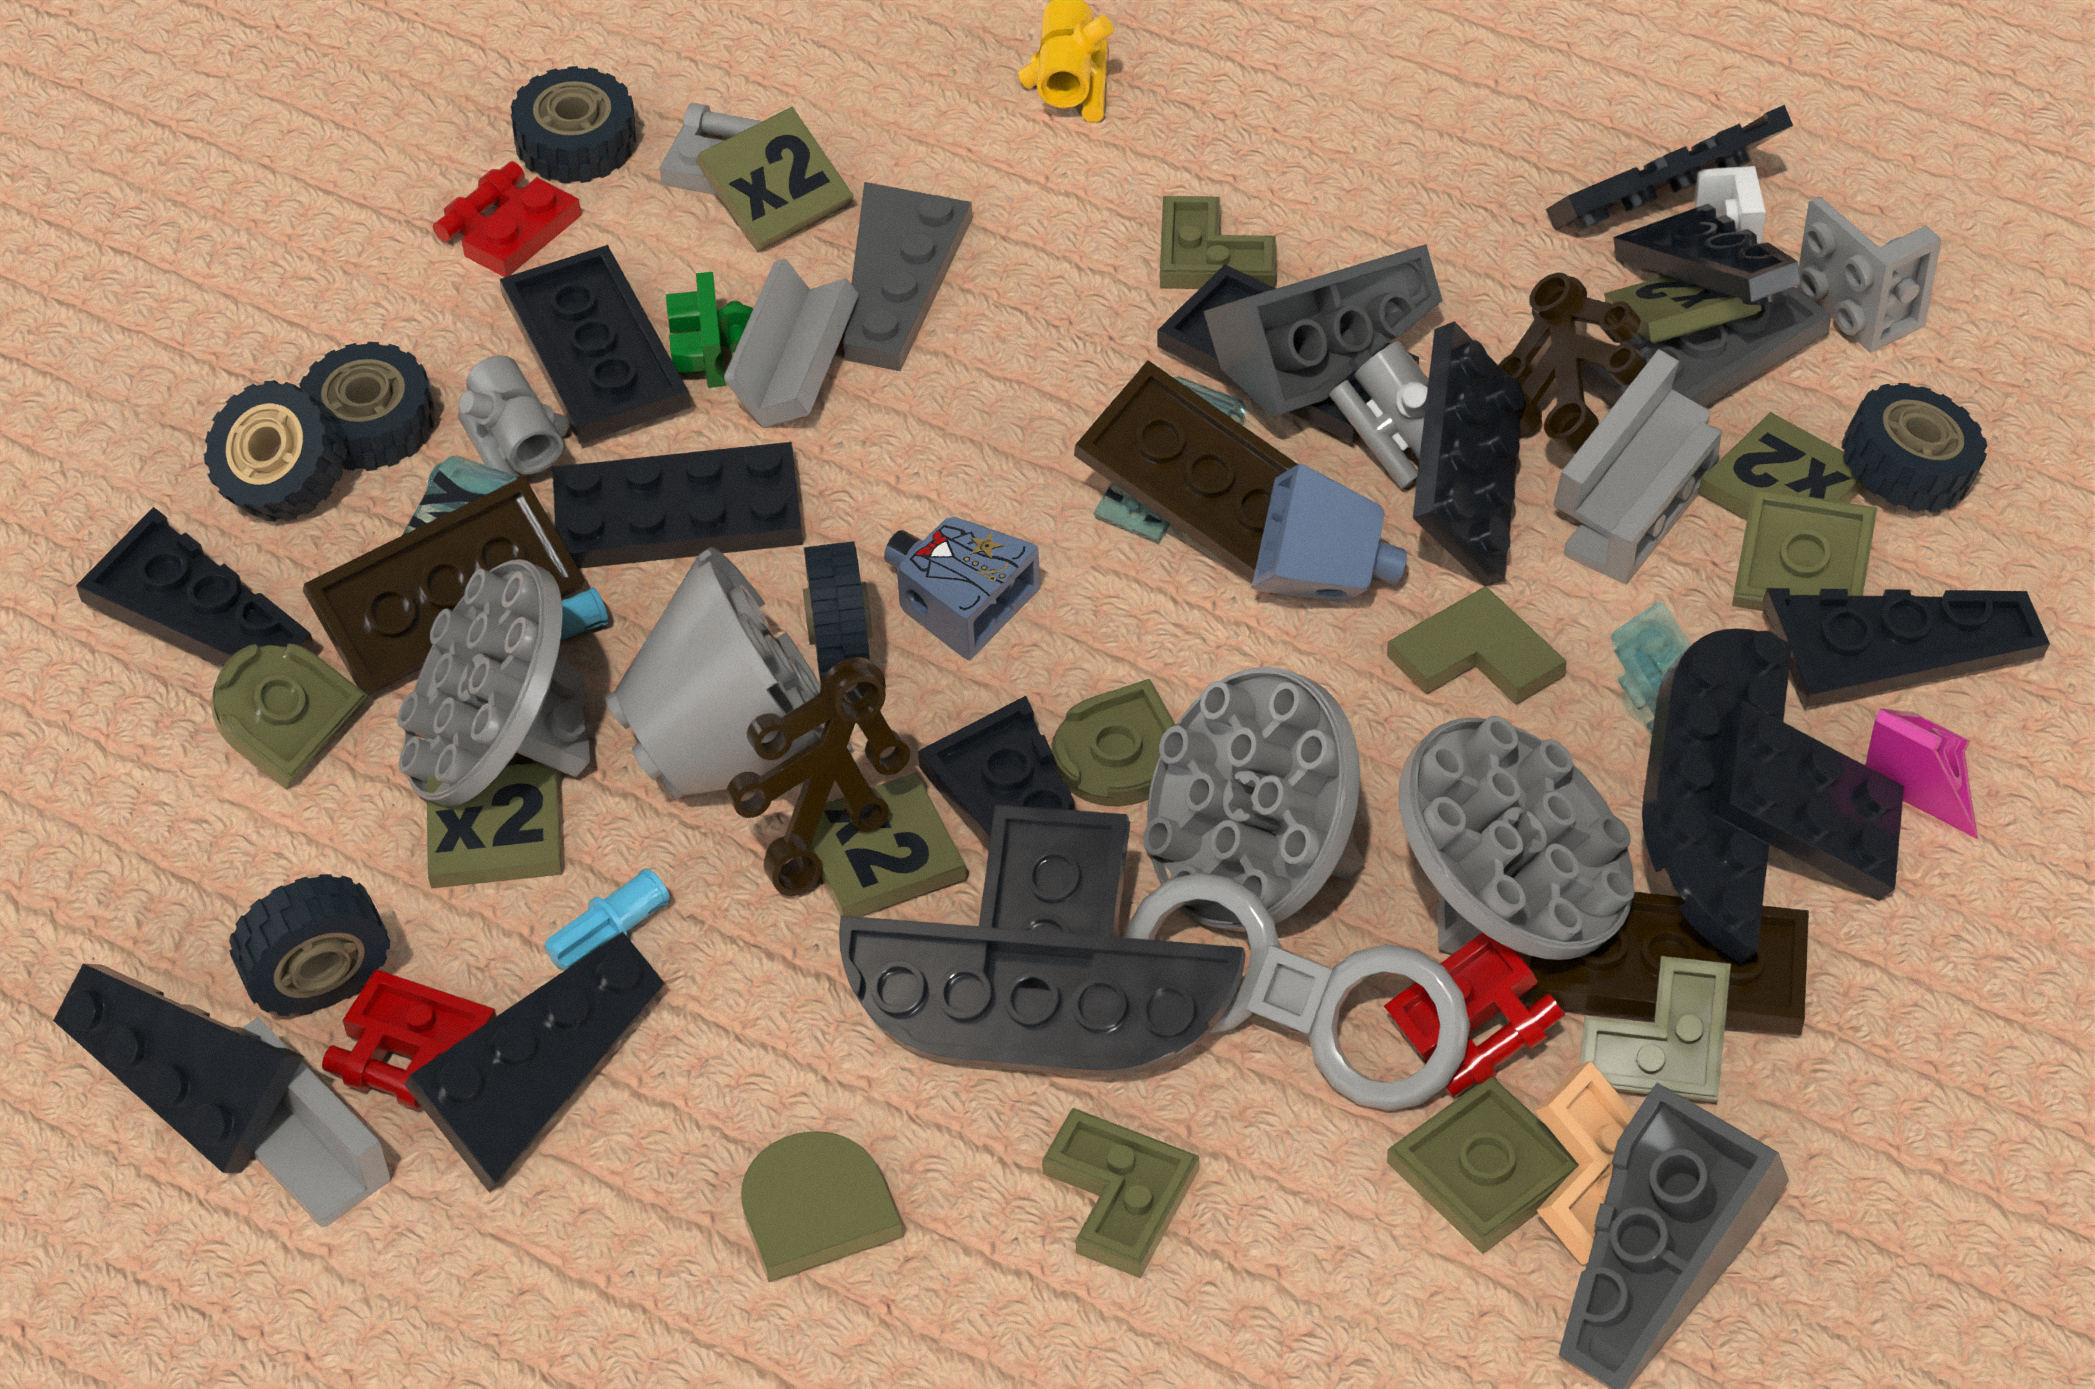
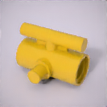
M1082 0L1050 1L1042 14L1040 50L1031 55V63L1018 71L1021 83L1028 89L1037 85L1039 96L1043 101L1054 107L1069 108L1082 103V117L1088 122L1100 121L1104 116L1108 41L1106 38L1114 33L1111 21L1105 15H1100L1094 19L1093 10Z

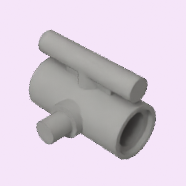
M1395 341L1370 358L1354 374V377L1371 397L1369 402L1365 403L1348 380L1335 387L1329 393V396L1403 490L1415 482L1418 476V470L1403 451L1409 447L1416 457L1420 459L1429 378L1401 342Z
M496 355L477 363L467 377V391L460 397L458 419L496 486L500 488L519 479L516 471L521 474H535L551 467L559 459L563 450L561 438L568 431L569 421L567 417L553 413L549 405L538 401L517 363L512 358Z

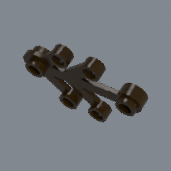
M1553 273L1541 279L1533 288L1529 297V303L1532 307L1534 321L1511 355L1505 357L1499 366L1508 375L1513 376L1523 390L1524 405L1521 408L1519 436L1531 433L1541 422L1542 411L1537 404L1556 377L1559 404L1547 415L1544 422V431L1560 450L1576 454L1599 425L1597 416L1585 404L1580 362L1606 369L1618 384L1629 385L1642 371L1647 361L1636 347L1630 343L1616 346L1576 334L1575 321L1599 325L1615 343H1622L1631 339L1639 330L1641 319L1628 303L1618 301L1610 304L1587 298V289L1579 279L1567 276L1564 273ZM1551 335L1552 344L1535 367L1531 361Z
M848 658L834 665L821 682L820 694L782 718L772 713L762 714L755 718L747 729V739L758 756L766 760L782 757L790 749L792 741L823 723L825 725L819 740L762 776L755 772H743L736 775L727 786L726 795L735 811L742 817L753 818L764 813L770 806L771 801L804 781L786 834L769 845L763 863L766 875L776 890L784 895L796 896L803 894L813 888L820 879L822 863L811 847L834 781L846 799L844 803L845 814L856 829L862 832L874 831L880 828L888 818L889 807L876 789L869 787L847 748L855 723L858 724L868 740L865 746V755L880 774H896L907 765L910 759L909 747L896 731L890 729L880 711L886 697L884 675L875 663L866 658ZM857 683L854 689L846 692L848 688ZM778 731L774 739L761 743L767 733ZM895 746L894 751L889 756L880 758L881 753L885 749ZM757 789L756 794L752 798L741 801L742 796L747 791ZM874 803L873 808L868 813L859 815L864 806Z

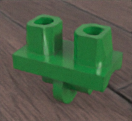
M713 272L696 273L697 291L666 294L670 333H677L669 334L671 358L678 373L706 370L708 388L725 386L722 346L735 352L754 308L743 305L739 301H731L725 307L718 310Z

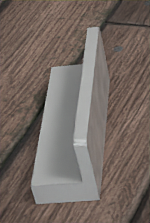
M787 259L773 263L724 375L727 385L762 428L810 415L859 296L847 278L809 289Z
M1658 349L1561 472L1553 506L1608 539L1612 529L1701 421L1708 424L1711 413L1708 409L1672 389L1679 364L1677 359Z
M1700 421L1612 529L1609 539L1581 523L1565 543L1564 555L1627 585L1699 495L1701 478L1718 461L1722 430Z
M259 1017L243 1027L261 1036L260 1040L277 1048H288ZM301 1061L252 1155L319 1226L326 1227L386 1185L391 1179L380 1141Z

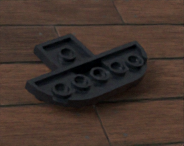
M1735 628L1715 631L1701 637L1670 664L1663 676L1657 696L1643 794L1642 822L1646 846L1655 871L1659 872L1665 868L1673 887L1685 901L1678 910L1711 944L1726 955L1742 963L1757 952L1769 844L1877 901L1895 890L1904 786L1784 723L1792 644L1769 631Z
M995 805L979 926L840 915L839 940L843 967L854 994L871 1019L894 1041L912 1052L936 1061L966 1066L1094 1077L1126 1076L1162 1066L1194 1047L1222 1018L1237 991L1243 973L1246 953L1243 947L1117 937L1131 823L1127 814Z

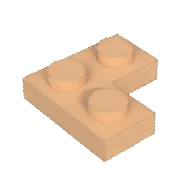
M1592 1061L1576 1066L1534 1110L1579 1164L1536 1211L1581 1265L1587 1264L1596 1234L1594 1224L1600 1203L1604 1204L1614 1168L1612 1159L1617 1141L1635 1115Z

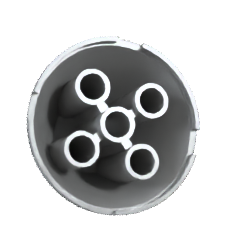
M713 547L698 555L616 690L605 697L606 703L617 721L625 729L631 726L640 743L632 747V751L642 769L652 780L661 776L667 788L677 799L684 795L727 790L729 782L736 775L743 772H755L762 776L819 740L825 725L823 723L792 741L788 752L774 760H766L758 756L749 743L747 729L755 718L767 713L776 714L782 718L819 695L821 685L788 633L785 632L775 638L770 631L767 620L760 610V607L765 605V601L740 570L723 553ZM778 731L767 733L761 743L774 739ZM850 741L847 745L848 750L852 749Z

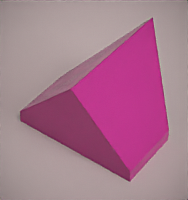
M1880 709L1874 721L1865 766L1903 785L1904 802L1978 839L1965 751L1970 740L1915 712Z

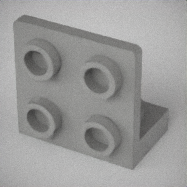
M1818 197L1808 203L1799 261L1801 284L1797 285V287L1804 295L1829 312L1831 318L1844 333L1851 335L1871 353L1925 326L1942 239L1929 227L1924 226L1903 237L1894 238L1879 248L1822 197Z

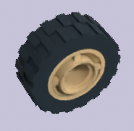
M273 380L264 381V384L258 386L255 384L244 388L245 391L237 396L234 394L226 401L227 405L214 416L212 420L214 424L211 431H207L205 439L207 453H204V462L210 471L207 475L211 483L220 489L218 492L225 499L255 517L258 515L266 521L276 522V519L290 521L297 519V516L302 513L309 514L317 509L316 505L323 499L326 501L332 494L331 489L336 481H340L343 473L341 470L343 460H346L347 449L344 448L343 439H346L344 430L337 424L338 418L333 411L294 384L288 382L279 384ZM281 444L277 454L271 458L273 450Z

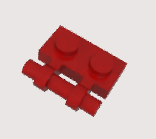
M510 161L500 170L491 169L478 180V188L466 198L460 196L444 208V216L433 224V230L436 236L444 242H448L458 233L464 235L465 237L461 241L465 257L503 277H507L581 216L579 198L538 177L523 189L516 187L525 178V174L519 164ZM492 205L499 208L489 217L482 215Z
M1483 932L1440 964L1445 967L1463 993L1470 1023L1469 1034L1499 1012L1509 1023L1478 1046L1468 1036L1465 1058L1446 1086V1089L1455 1098L1475 1082L1481 1084L1490 1077H1495L1497 1075L1494 1070L1495 1067L1525 1045L1530 1050L1547 1038L1544 1031L1565 1016L1562 1009L1549 993L1528 1009L1525 1008L1518 998L1538 983L1537 979L1514 949L1497 942ZM1415 982L1385 1004L1384 1007L1427 1063L1437 1048L1440 1022L1436 1004L1424 987Z
M375 969L343 1018L346 1035L357 1039L358 1042L352 1051L331 1045L324 1054L322 1069L341 1076L344 1085L363 1092H367L373 1087L396 1095L397 1101L401 1105L415 1110H422L421 1105L405 1086L409 1075L497 1016L494 1008ZM388 1050L413 1058L406 1070L382 1062Z

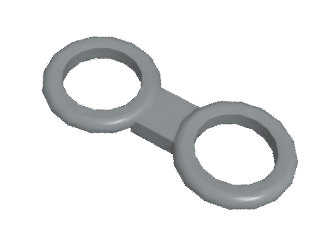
M1202 872L1169 879L1143 899L1127 926L1126 938L1155 940V935L1165 918L1184 904L1200 900L1220 903L1235 913L1246 929L1251 955L1248 973L1237 989L1222 1018L1208 1034L1233 1029L1254 1013L1306 1033L1309 1036L1314 1062L1332 1088L1358 1105L1392 1111L1422 1104L1449 1084L1465 1058L1470 1023L1463 993L1444 966L1417 949L1384 944L1355 951L1333 968L1280 948L1274 920L1254 892L1230 877ZM1388 972L1406 975L1423 986L1436 1004L1440 1022L1437 1048L1426 1066L1409 1078L1394 1082L1372 1080L1353 1068L1341 1050L1337 1033L1340 1007L1351 989L1368 977Z

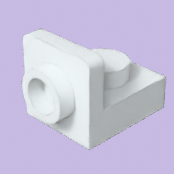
M1755 166L1702 169L1698 171L1694 208L1710 204L1716 209L1717 217L1727 215L1735 220L1736 232L1749 229L1756 234L1757 243H1762L1766 211Z

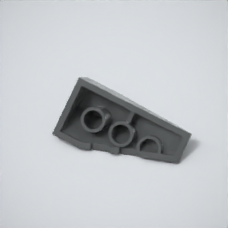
M1425 244L1204 311V315L1220 368L1273 417L1326 400L1329 397V393L1337 385L1357 371L1388 342L1403 335L1443 300L1427 245Z
M1658 1082L1617 1141L1612 1159L1614 1168L1604 1204L1600 1203L1594 1224L1596 1234L1586 1270L1581 1272L1559 1351L1561 1359L1609 1389H1628L1749 1242L1789 1182L1779 1152Z

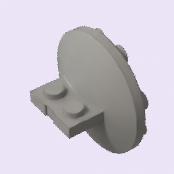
M519 559L505 562L489 572L484 569H478L470 578L464 596L453 611L444 609L436 617L430 632V641L433 645L422 667L415 690L404 699L397 717L398 726L405 729L404 748L399 759V771L407 775L411 787L420 797L446 807L461 805L482 792L500 774L516 752L573 777H577L590 763L588 727L584 722V709L586 708L584 675L582 671L573 668L570 664L557 660L562 631V600L555 578L544 568ZM415 734H418V735L422 736V737H423V740L420 739V738L414 737ZM435 775L436 779L443 783L434 793L427 792L426 777Z
M1258 667L1239 671L1221 681L1209 684L1203 694L1182 715L1176 726L1170 727L1163 734L1159 744L1160 757L1154 771L1149 792L1147 827L1143 836L1144 847L1151 856L1155 873L1161 885L1169 880L1165 867L1172 874L1170 879L1198 872L1230 877L1254 892L1273 918L1274 923L1277 924L1296 913L1308 903L1322 888L1330 875L1348 880L1365 863L1351 839L1354 835L1352 827L1357 811L1360 789L1359 756L1355 737L1343 709L1336 699L1317 682L1281 668ZM1200 900L1179 907L1187 916L1205 925L1227 931L1247 932L1236 914L1218 902Z
M1490 716L1487 719L1461 718L1441 724L1412 749L1403 765L1399 780V808L1403 827L1414 855L1425 874L1439 891V904L1437 905L1439 949L1454 954L1483 932L1497 942L1530 956L1555 960L1573 959L1596 950L1619 930L1628 916L1635 893L1632 863L1628 851V846L1631 842L1630 832L1626 825L1613 815L1593 784L1573 764L1570 753L1561 743L1552 739L1543 741L1520 728L1512 726L1508 721L1499 716Z

